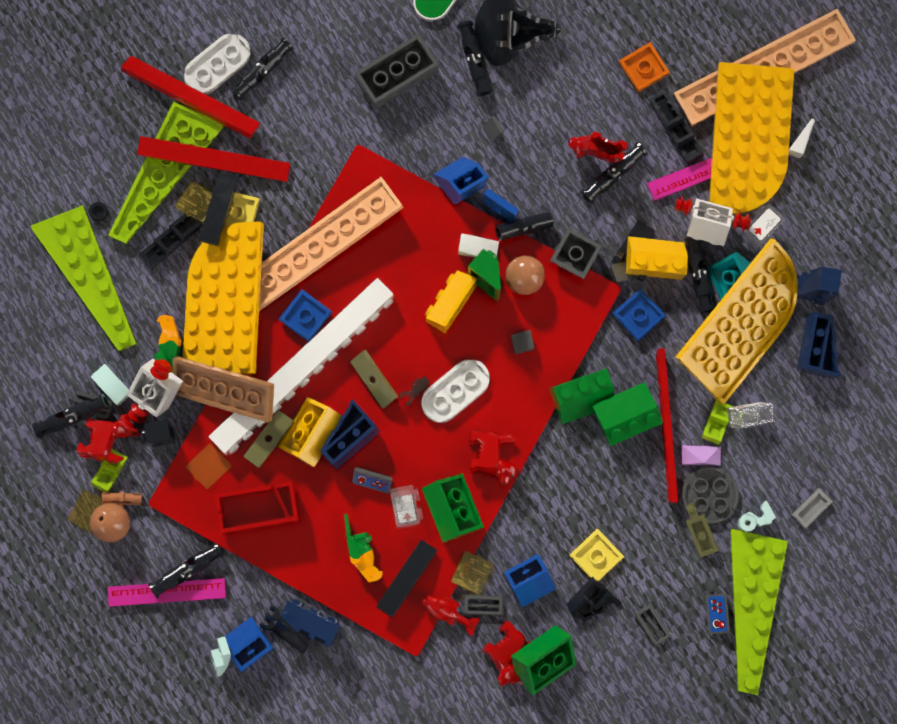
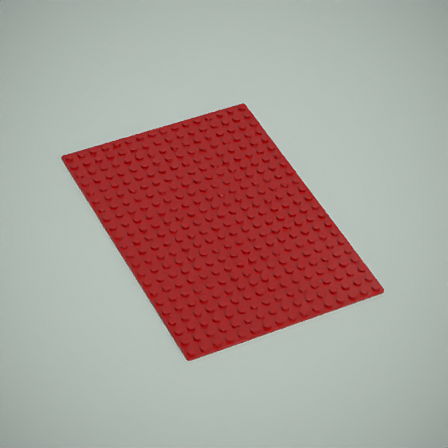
M357 145L309 228L380 177L383 178L404 208L259 312L256 374L242 375L267 382L309 343L279 321V318L301 290H304L333 312L318 331L319 333L378 278L394 294L392 299L394 302L387 309L382 308L378 312L380 315L373 322L369 321L365 324V330L359 335L355 334L347 347H341L337 351L338 355L329 362L327 360L323 364L324 368L317 375L313 373L308 378L310 381L303 388L299 387L294 391L296 393L295 396L289 401L285 400L281 404L282 407L279 411L294 420L308 397L330 407L342 416L353 399L378 427L380 433L338 470L333 467L323 454L315 467L279 448V443L263 465L258 468L243 456L268 423L266 422L260 428L257 426L252 431L253 435L247 441L242 440L238 444L239 448L233 454L225 455L208 436L227 420L233 412L205 404L151 497L149 506L414 656H418L438 621L422 605L424 598L427 595L451 598L458 585L452 582L464 553L467 552L471 555L476 553L519 473H516L515 478L509 481L508 486H504L499 483V478L496 475L478 471L469 472L470 460L477 459V453L480 448L477 444L469 446L470 432H491L498 436L510 434L516 442L501 444L500 458L523 468L556 408L549 388L571 381L619 295L621 287L592 270H589L586 277L582 279L550 262L555 250L527 235L499 241L495 233V226L504 224L503 222L463 200L454 205L441 188L373 151ZM461 234L499 241L497 260L501 285L500 299L498 301L494 300L480 287L476 286L446 334L426 322L427 316L425 313L430 305L434 306L437 302L435 298L441 289L445 290L447 287L446 281L451 274L455 275L457 271L468 274V266L475 259V257L458 255ZM520 256H532L541 262L545 270V279L541 288L529 295L514 292L506 282V269L509 263ZM530 330L534 351L515 354L511 335ZM364 350L368 352L398 395L397 399L383 409L350 362ZM463 360H476L483 363L489 372V385L481 396L447 422H434L424 414L422 398L424 392ZM271 436L266 438V442L269 443L272 441ZM358 467L392 477L393 482L390 492L384 493L354 484L352 482L354 469ZM463 473L484 528L443 543L422 488L435 481ZM294 483L300 522L225 535L220 533L218 516H224V514L217 512L214 494L271 485L273 490H277L275 484ZM413 495L417 522L399 525L394 499ZM344 514H348L352 536L360 533H369L372 536L369 545L374 554V566L379 571H383V576L379 581L368 582L355 565L351 563ZM423 540L437 549V552L394 617L391 618L377 609L376 606L416 546Z

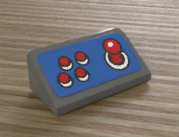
M356 467L352 482L360 486L389 493L393 479L389 476Z
M726 593L705 595L708 633H730Z

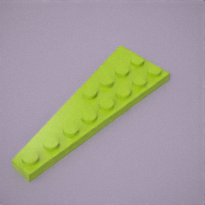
M173 101L155 139L207 148L224 128V125ZM146 157L108 236L127 245L192 165Z
M79 206L31 225L33 232L117 350L122 351L137 345L84 206Z
M731 529L737 690L758 695L788 541Z

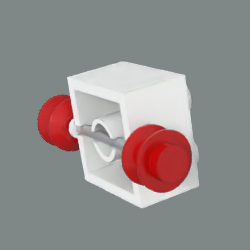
M682 196L681 199L677 198L674 210H677V214L682 211L685 217L692 212L687 236L695 240L710 242L713 245L724 246L732 222L733 229L736 230L740 227L742 232L745 229L748 230L751 219L748 218L749 214L743 217L739 211L734 217L732 216L733 208L697 198L693 205L691 198L685 201Z
M151 359L140 367L127 393V396L137 402L132 404L131 410L128 412L132 422L144 423L149 412L158 417L169 409L183 381L171 372L172 367L168 361Z

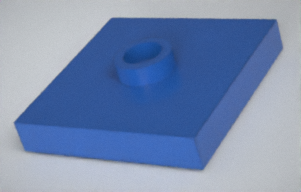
M489 188L486 189L483 194L484 204L510 222L518 218V208Z
M641 288L612 313L637 342L666 317L664 312Z
M301 290L279 318V321L307 342H310L333 312L304 290Z

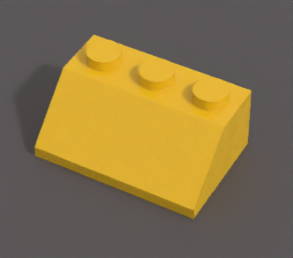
M628 237L626 274L647 275L648 277L682 280L687 275L688 255L684 242Z
M457 271L455 275L451 274L446 281L447 287L445 290L441 289L435 298L437 302L434 306L430 305L425 313L427 316L426 322L445 334L477 286V279L475 277Z
M307 397L294 418V423L286 432L278 447L315 467L321 458V449L340 422L341 415L330 407Z

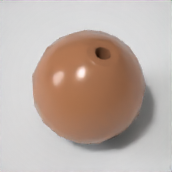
M532 256L517 257L509 263L506 269V282L510 289L518 294L529 295L535 293L541 288L545 279L544 267L539 260Z
M104 503L99 505L92 513L90 528L94 536L102 542H117L126 536L131 521L129 514L122 506L117 503Z

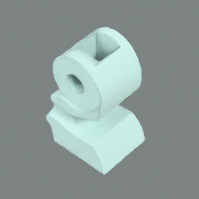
M767 500L761 504L759 509L762 517L758 518L753 513L748 512L739 518L738 527L741 531L749 532L756 525L761 527L772 523V520L776 517Z

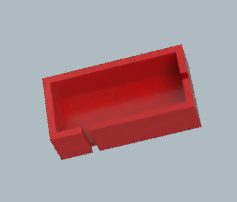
M294 483L275 484L277 490H273V487L268 485L214 494L217 512L224 514V516H218L220 533L225 535L300 522Z

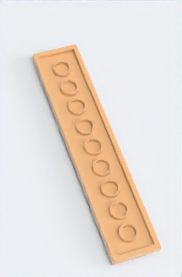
M836 9L733 63L794 68L795 74L855 43L856 40L839 10ZM718 70L673 94L691 127L715 115Z
M382 177L262 262L259 311L404 208Z

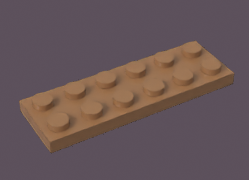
M177 356L173 358L172 373L183 381L176 396L267 423L272 421L273 383Z

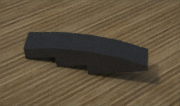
M664 90L649 98L654 111L686 163L689 165L704 157V152L694 139L693 132L684 121V116L668 93Z
M220 171L208 206L199 242L219 247L222 231L226 225L228 213L231 210L239 179L238 175Z
M186 212L170 224L165 232L155 238L150 246L140 252L138 257L152 270L203 226L205 217L200 222L190 216L192 213L189 212L188 215Z
M421 540L376 608L393 618L436 554L437 549Z

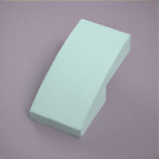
M106 364L91 376L117 406L129 397L127 396L129 389Z
M225 637L218 638V649L211 650L212 662L217 677L225 672L230 662L231 653Z

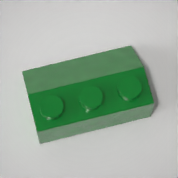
M482 249L468 266V275L477 279V286L494 300L498 301L500 299L501 285L497 256L490 250Z
M607 368L549 388L561 424L594 414L593 404L614 396V387Z
M645 382L592 405L603 437L610 446L663 423L658 407Z
M463 473L435 481L422 488L443 543L484 528Z
M556 625L511 655L514 671L532 696L577 665L571 635Z

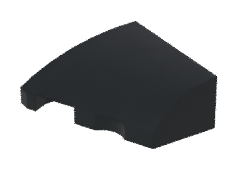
M592 576L566 605L574 615L585 622L596 614L606 612V606L614 602L616 606H619L622 602Z

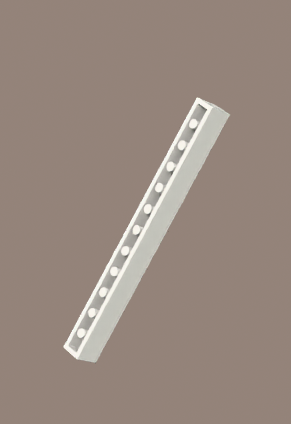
M378 278L267 381L274 384L273 415L281 409V404L285 400L289 401L295 396L296 393L294 391L299 387L303 388L310 381L308 378L313 373L317 375L324 368L323 364L327 360L329 362L338 355L337 351L341 347H347L355 334H361L366 328L364 325L369 321L373 322L380 315L378 312L382 308L387 309L394 302L392 300L394 294ZM233 413L208 437L225 455L233 454L239 448L238 444L242 440L247 441L253 435L252 431L257 426L259 428L262 427L266 422Z

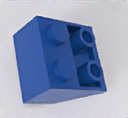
M465 157L458 159L433 174L434 179L454 205L483 189L489 178L477 162Z
M539 554L503 573L521 607L556 590Z
M253 617L247 619L225 636L231 653L230 658L240 672H244L275 648Z

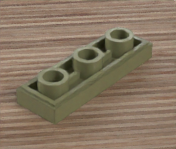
M366 350L350 361L382 409L398 398V395Z
M278 410L272 417V421L266 425L243 457L260 468L294 421ZM268 436H271L272 441L269 443L266 442V438Z

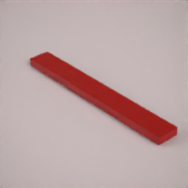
M130 56L121 66V72L249 139L260 127V122L133 56Z
M140 136L137 156L287 182L290 163L144 136Z
M661 348L656 351L660 412L663 421L662 435L668 503L674 504L678 502L666 355L665 348Z

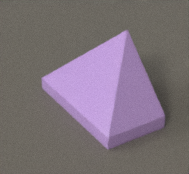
M682 445V465L721 466V446Z

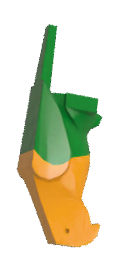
M161 315L158 317L157 322H160L163 331L158 342L159 352L154 355L155 360L163 359L168 361L173 370V358L179 357L182 339L180 338L174 317Z
M344 514L351 563L355 565L368 582L379 581L383 576V571H379L374 566V554L369 545L372 536L369 533H360L352 536L348 514Z

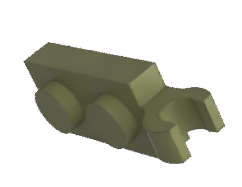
M694 502L688 504L686 508L691 519L686 520V524L700 558L719 551L705 514L698 515Z

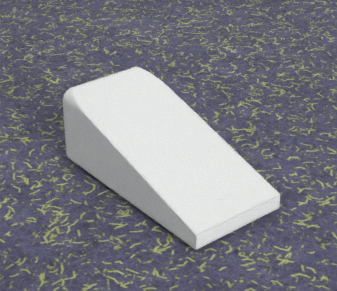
M814 119L809 121L789 149V155L797 158L803 156L815 122Z
M461 234L458 255L476 257L484 249L492 251L497 256L499 241Z

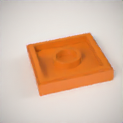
M651 42L618 61L638 93L670 74V71Z

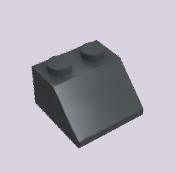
M568 228L550 262L584 279L601 251L602 245Z

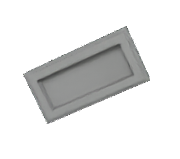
M818 488L791 516L806 529L833 501Z

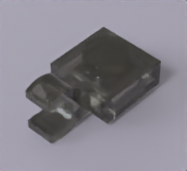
M425 376L422 379L417 378L411 385L413 387L411 391L400 393L399 399L401 400L404 396H408L409 401L406 403V406H410L413 400L430 385V381Z

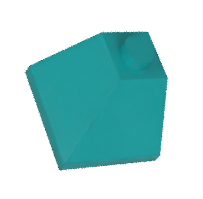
M738 252L707 268L720 300H722L750 265V262Z

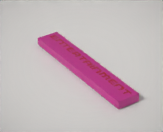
M712 158L647 183L653 201L710 180Z
M225 578L184 581L172 590L168 589L160 594L159 598L155 597L148 584L108 587L109 607L226 598Z

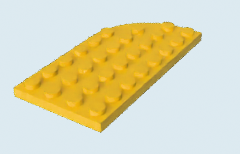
M718 63L709 202L733 208L732 214H737L739 211L745 213L766 203L780 188L788 166L794 68Z
M240 222L224 226L219 247L202 243L197 249L188 271L183 358L238 374H256L264 223Z
M770 239L676 356L678 361L723 405L782 333L795 309L798 295L796 269L789 255L775 239Z

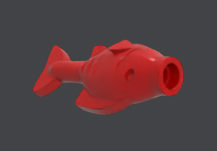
M427 595L423 600L422 605L437 620L446 621L449 625H454L456 621L465 626L469 636H473L480 618L467 619L460 615L457 611L460 603L450 597Z

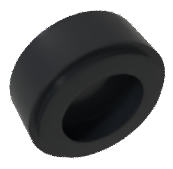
M95 202L89 208V215L94 221L101 222L108 216V208L104 203Z

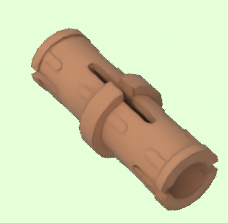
M120 491V493L102 492V504L117 503L122 507L124 505L141 506L142 493L133 494L124 493V491Z

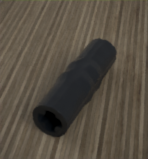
M550 212L516 219L496 225L495 233L499 241L532 234L536 231L553 227V217Z

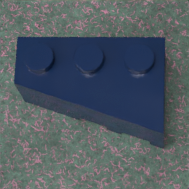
M820 267L811 270L808 275L807 272H803L801 276L797 275V298L814 301V304L817 305L829 303L839 293L842 270Z
M818 312L807 315L797 371L830 379L841 377L838 370V352L836 353L835 347L836 336L833 316Z
M352 399L348 409L341 416L337 427L332 431L321 449V453L338 470L376 437L380 430Z
M296 599L293 602L287 601L281 617L295 631L332 648L342 627L338 625L339 620L331 616L326 619L321 616L322 612L312 607L309 611L303 608L304 603Z

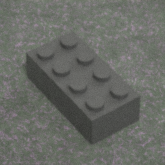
M417 34L355 72V78L376 110L439 71V64L420 35Z

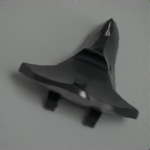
M485 0L475 19V35L478 38L481 51L492 65L495 66L509 63L521 51L529 48L533 43L548 40L561 32V26L558 23L532 15L522 9L515 0Z

